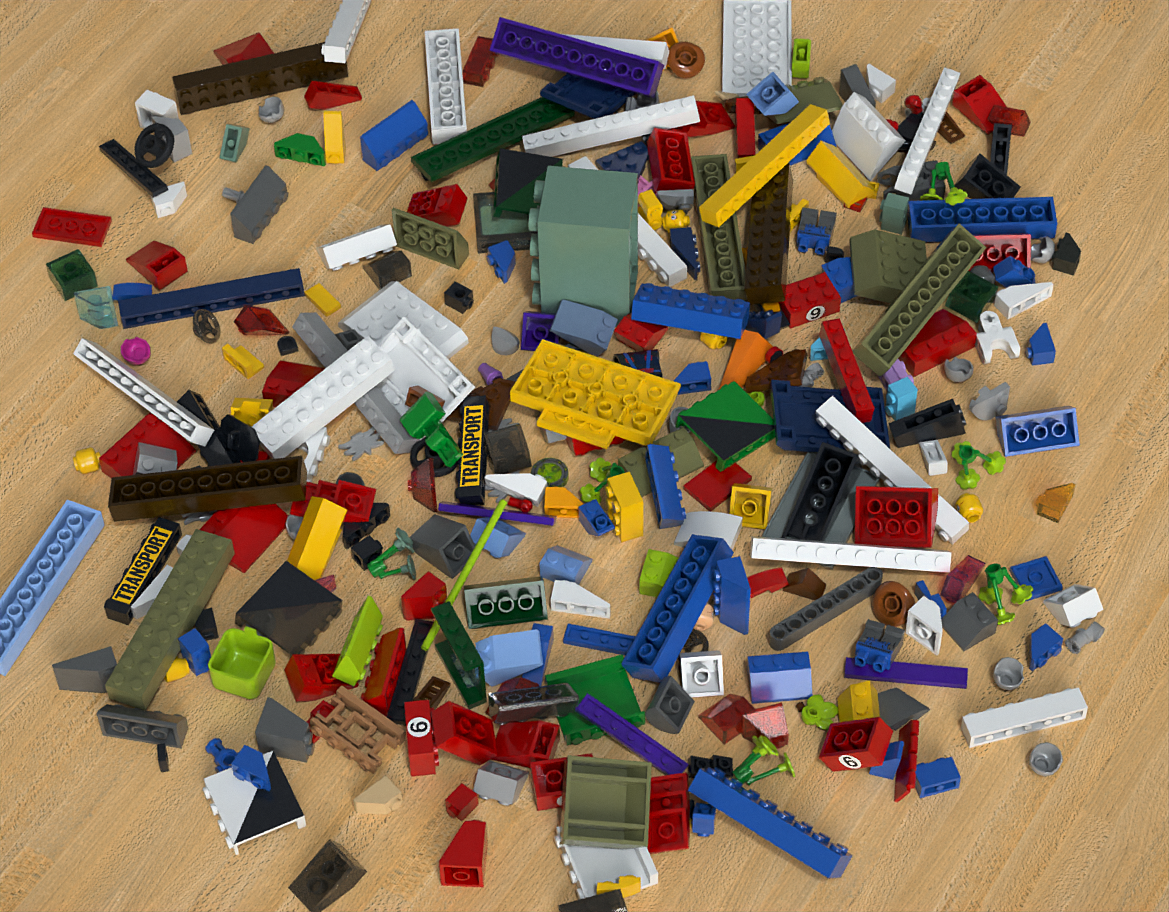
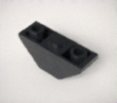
M373 503L368 522H344V548L349 549L351 546H354L364 536L372 533L381 523H385L391 516L389 504Z

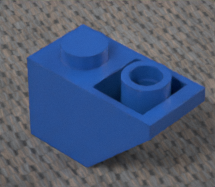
M508 240L488 247V255L486 256L488 264L494 267L497 278H501L504 284L508 282L516 265L515 251Z
M1012 256L993 266L996 281L1006 288L1015 285L1036 284L1034 271Z
M596 499L578 507L579 521L588 534L598 537L615 529L614 524Z
M1046 623L1031 634L1029 644V669L1031 671L1038 667H1043L1049 658L1057 656L1062 650L1063 638Z
M244 745L231 763L234 776L239 780H246L252 783L258 789L263 788L270 791L271 785L263 754Z

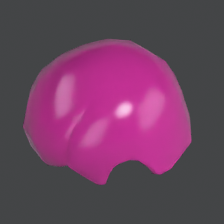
M139 337L130 340L126 339L121 345V354L128 363L140 365L147 362L150 358L151 347L146 340Z

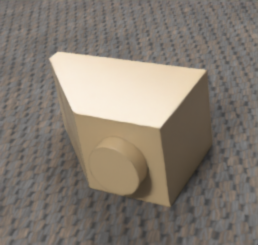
M384 776L353 799L354 810L357 813L388 814L398 809L401 803H403L402 792L387 776Z

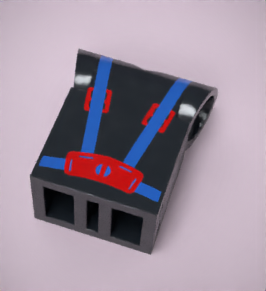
M659 349L620 353L613 356L615 363L663 378L659 363Z

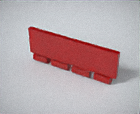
M918 720L909 721L899 730L898 741H903L904 746L896 771L894 801L897 803L908 795L911 789L915 788L919 739L917 736L919 735L920 724Z

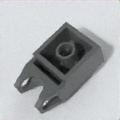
M938 160L924 163L912 194L894 189L902 165L893 166L878 173V183L891 186L883 191V199H886L888 193H896V195L909 197V201H922L920 196L928 194L932 181L931 170L935 169V164L938 163ZM885 175L891 176L887 179H881ZM936 176L935 195L944 200L946 185L944 180H939Z

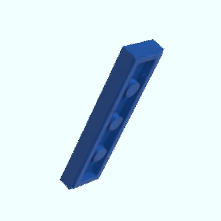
M568 623L563 644L626 656L636 636Z

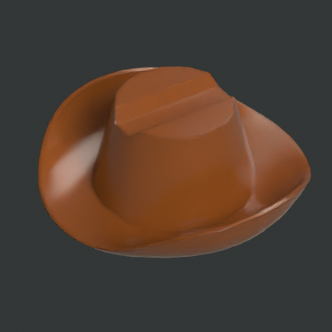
M682 41L668 48L669 56L667 63L677 76L692 78L700 73L705 64V54L701 47L691 42Z
M895 581L882 583L876 589L872 600L873 613L876 619L886 626L894 627L907 622L908 610L915 605V600L909 590Z

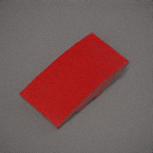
M695 100L700 122L667 130L687 133V137H694L732 130L735 128V125L722 103Z
M319 480L318 484L307 482L306 500L294 501L290 514L304 517L313 496L324 498L347 509L343 522H368L377 489L339 480L338 484Z
M687 772L651 777L647 846L649 854L689 849L690 794L688 791L689 777Z

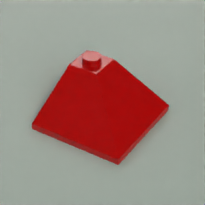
M260 32L213 50L222 65L274 54Z

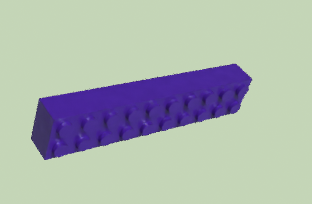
M501 17L499 18L490 51L501 56L650 98L655 97L664 64L656 60Z

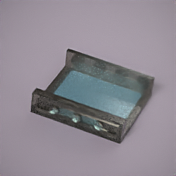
M494 192L473 193L478 254L488 253V247L508 240L514 251L530 250L532 233L538 234V232L529 231V214L503 210L500 218L493 217Z

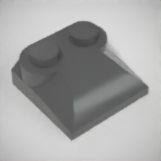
M693 189L657 191L656 197L662 204L663 209L683 210L687 214L693 207L694 191Z

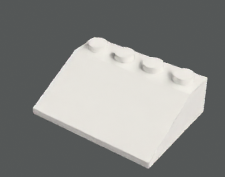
M855 92L843 104L832 129L836 145L870 181L905 142L904 138L865 97Z

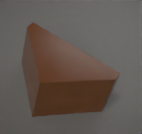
M810 568L789 573L787 577L789 585L783 587V591L811 600H817L823 596L827 584Z

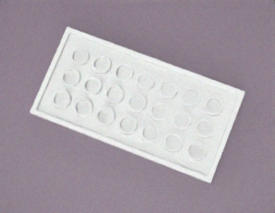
M724 0L722 92L737 94L740 97L747 96L746 94L771 72H774L785 85L789 84L792 86L791 0Z

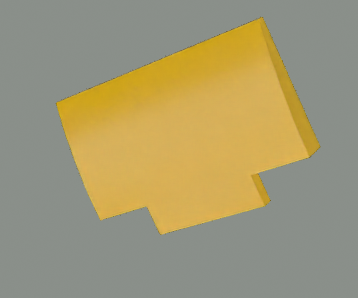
M542 339L510 390L511 402L541 411L542 413L537 420L538 427L608 449L615 436L647 446L654 442L681 388V384Z

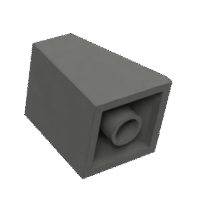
M436 514L409 537L413 541V550L417 555L452 579L463 570L475 547L466 525Z
M267 697L255 730L259 752L266 754L274 751L276 757L307 763L309 755H313L315 744L312 743L313 733L310 732L309 724L274 699Z

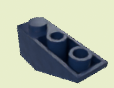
M691 227L670 229L671 249L686 264L689 275L694 280H697V272H701L700 261L696 262V259L699 257L698 248H694V245H696V234H692Z

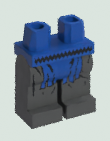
M802 208L797 233L799 252H807L808 248L815 249V253L818 255L825 254L827 247L831 244L835 230L836 212L821 210L818 222L819 210Z
M868 619L864 632L856 644L855 665L863 667L867 663L873 665V669L881 673L885 669L889 670L903 646L905 630L887 625L885 629V624Z

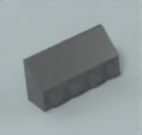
M267 165L264 166L230 213L234 238L254 244L257 238L261 237L264 228L270 224L272 217L278 213L280 206L288 198L286 183Z
M107 704L97 711L103 736L156 745L165 743L168 747L182 749L188 731L186 717L179 714L170 715L160 711H145L140 708H127L118 704Z

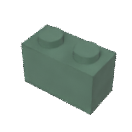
M888 193L886 199H882L880 210L883 211H881L879 222H882L881 230L902 235L907 222L909 197Z

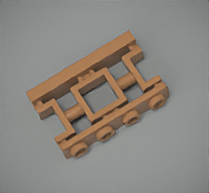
M342 685L337 689L336 696L331 698V705L336 708L326 718L317 713L315 718L312 717L310 719V729L315 736H321L332 748L339 749L347 759H353L359 764L361 769L372 774L382 764V758L377 754L386 744L395 750L397 745L401 746L405 741L404 729ZM345 707L352 712L347 719L340 715L345 710ZM334 721L340 724L336 729V733L328 728ZM354 722H357L367 730L358 741L345 732ZM377 730L384 734L379 742L372 738ZM365 744L372 747L368 752V756L360 751Z

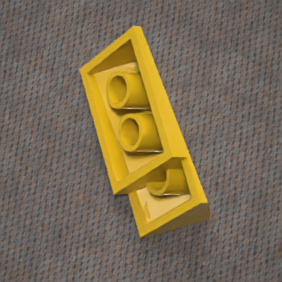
M820 141L806 160V163L817 173V179L843 204L845 203L847 208H850V205L863 198H869L874 193H877V190L834 145Z
M311 497L287 561L317 583L321 581L342 530L340 527L347 509L324 498Z

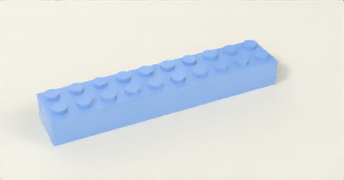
M66 500L0 598L1 675L6 676L105 526L101 511Z

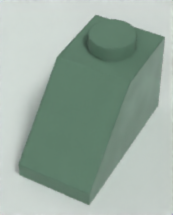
M226 124L219 158L237 162L247 145L250 128L236 124Z

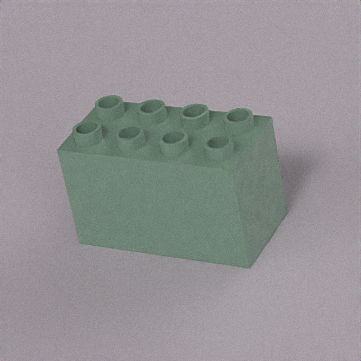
M548 166L545 181L536 180L534 203H541V205L537 206V208H531L529 214V231L538 232V234L532 233L530 256L539 257V259L533 258L531 280L540 281V283H534L532 304L541 305V312L556 313L561 300L564 299L606 312L618 319L615 326L617 327L624 316L632 313L638 277V173Z

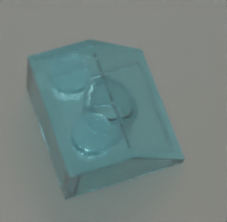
M111 286L74 292L81 320L99 329L118 326Z

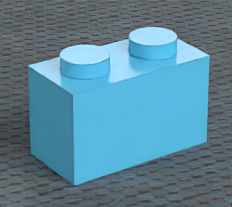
M908 377L888 385L885 411L895 421L915 413L918 389Z

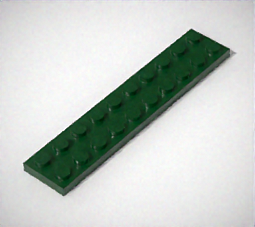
M540 97L412 156L411 163L430 182H433L498 152L500 148L504 149L523 140L522 136L541 132L575 116V110Z

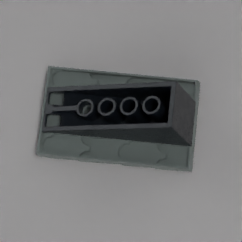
M822 442L818 452H807L761 537L847 543L855 528L856 486H877L880 477L876 478L870 471L862 469L859 455ZM816 563V564H819V565H821V566H823V567L830 568V569H832V570H833L834 566L836 565V564Z

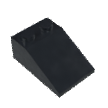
M978 154L968 164L954 185L957 189L967 192V197L971 199L1014 198L1021 188L1020 185L982 154Z

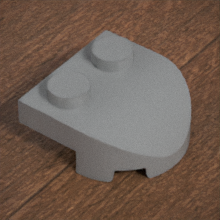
M1006 382L992 390L984 386L978 391L980 396L976 401L971 400L969 410L977 418L985 421L991 420L997 415H1002L1007 410L1010 386Z

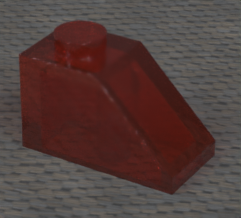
M997 105L993 106L987 119L993 125L994 123L1012 125L1011 134L1022 137L1025 136L1031 123L1025 110Z

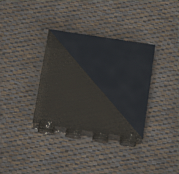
M285 561L236 612L235 624L242 627L247 623L289 653L291 658L293 654H304L308 645L312 646L316 642L321 631L325 632L330 622L340 616L343 600L288 561Z

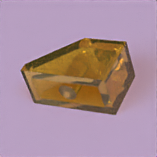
M1069 483L1046 489L1043 496L1039 495L1035 506L1038 507L1037 515L1059 523L1074 495L1076 484Z

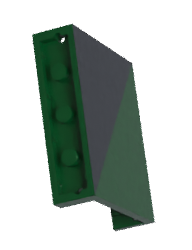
M500 148L496 158L493 217L500 218L503 210L530 214L531 208L540 206L541 203H534L536 180L545 181L548 166L565 167L562 166L563 159Z

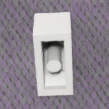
M868 64L866 68L867 86L873 98L883 103L895 92L896 80Z
M184 181L168 186V191L154 198L151 196L152 205L158 218L176 213L187 197Z

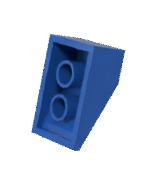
M851 257L837 258L821 265L822 273L825 272L839 293L841 303L857 297L853 291Z

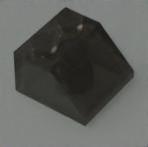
M402 250L390 252L362 266L379 290L391 281L401 282L412 276L411 262Z
M520 423L483 434L489 467L493 474H507L532 467L529 448Z

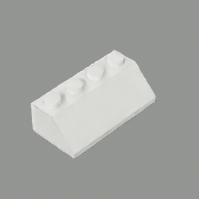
M382 224L319 246L316 250L326 269L332 268L335 271L343 268L342 264L349 262V265L360 262L359 258L366 257V259L375 257L377 256L376 252L382 251L386 253L392 251L393 246H396L397 243L391 225Z

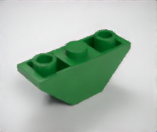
M296 133L274 143L275 157L326 166L325 152L314 136Z

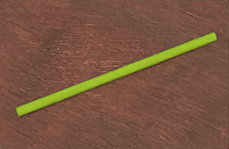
M500 499L445 602L450 601L451 605H453L507 505L505 500ZM436 620L421 646V649L424 651L429 650L440 629Z

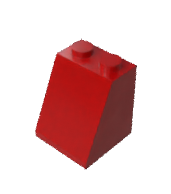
M476 819L464 821L439 861L441 886L484 888L488 848L485 821Z

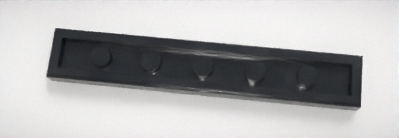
M115 139L99 146L100 151L153 198L168 191V186L147 167L141 165Z
M415 620L387 714V718L395 724L406 726L404 702H411L415 698L428 651L421 649V646L434 623L433 621Z

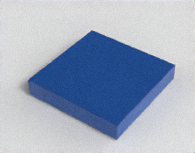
M1047 556L1010 567L1009 571L1016 584L1020 586L1026 584V586L1031 585L1033 587L1032 597L1026 601L1056 593L1063 589Z

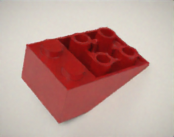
M981 75L954 90L952 105L986 134L993 132L994 123L1006 124L1014 119V116L993 85Z
M458 184L416 192L412 194L407 213L446 227L460 224L468 198Z
M155 240L126 258V261L158 290H161L188 272L185 256L174 247Z
M293 654L284 669L296 702L316 701L335 695L341 685L350 690L358 687L359 684L357 681L355 686H352L332 677L340 654Z
M540 720L501 723L495 739L498 755L493 757L492 760L531 768L530 762L554 759L560 740V725Z

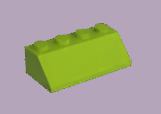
M369 595L353 620L332 677L352 686H355L358 680L362 681L366 673L364 666L369 664L372 657L369 652L374 650L378 641L375 637L376 635L379 636L383 625L380 624L383 615L373 598Z

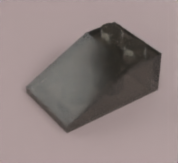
M329 839L288 888L310 912H321L351 890L367 871L341 844Z

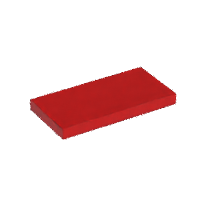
M43 207L33 229L32 236L33 238L102 247L112 218L109 216Z

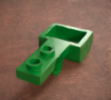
M425 392L403 414L400 421L410 436L417 439H422L426 436V444L438 453L447 467H452L463 456V453L440 421L446 414L432 393Z

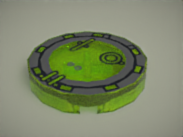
M541 459L531 469L532 475L538 474L546 479L548 487H564L569 480L568 468L559 459Z

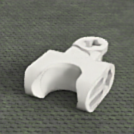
M992 311L983 312L980 315L979 333H977L975 343L982 364L991 363L990 359L994 349L1004 350L1010 359L1019 358L1020 346L1012 327L1002 328L996 313Z

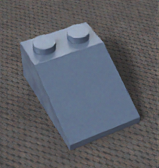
M562 299L549 331L597 357L607 350L618 319L602 310Z

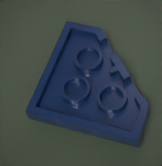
M640 141L595 160L596 166L599 170L638 173L639 183L640 175L642 176L646 167L645 164L649 160L648 148Z

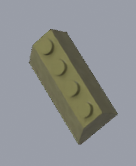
M684 427L652 443L654 445L669 446V450L673 452L675 464H672L673 470H677L679 479L704 467L695 441ZM643 446L618 459V466H621L625 473H631L641 497L652 493L645 461L647 446Z

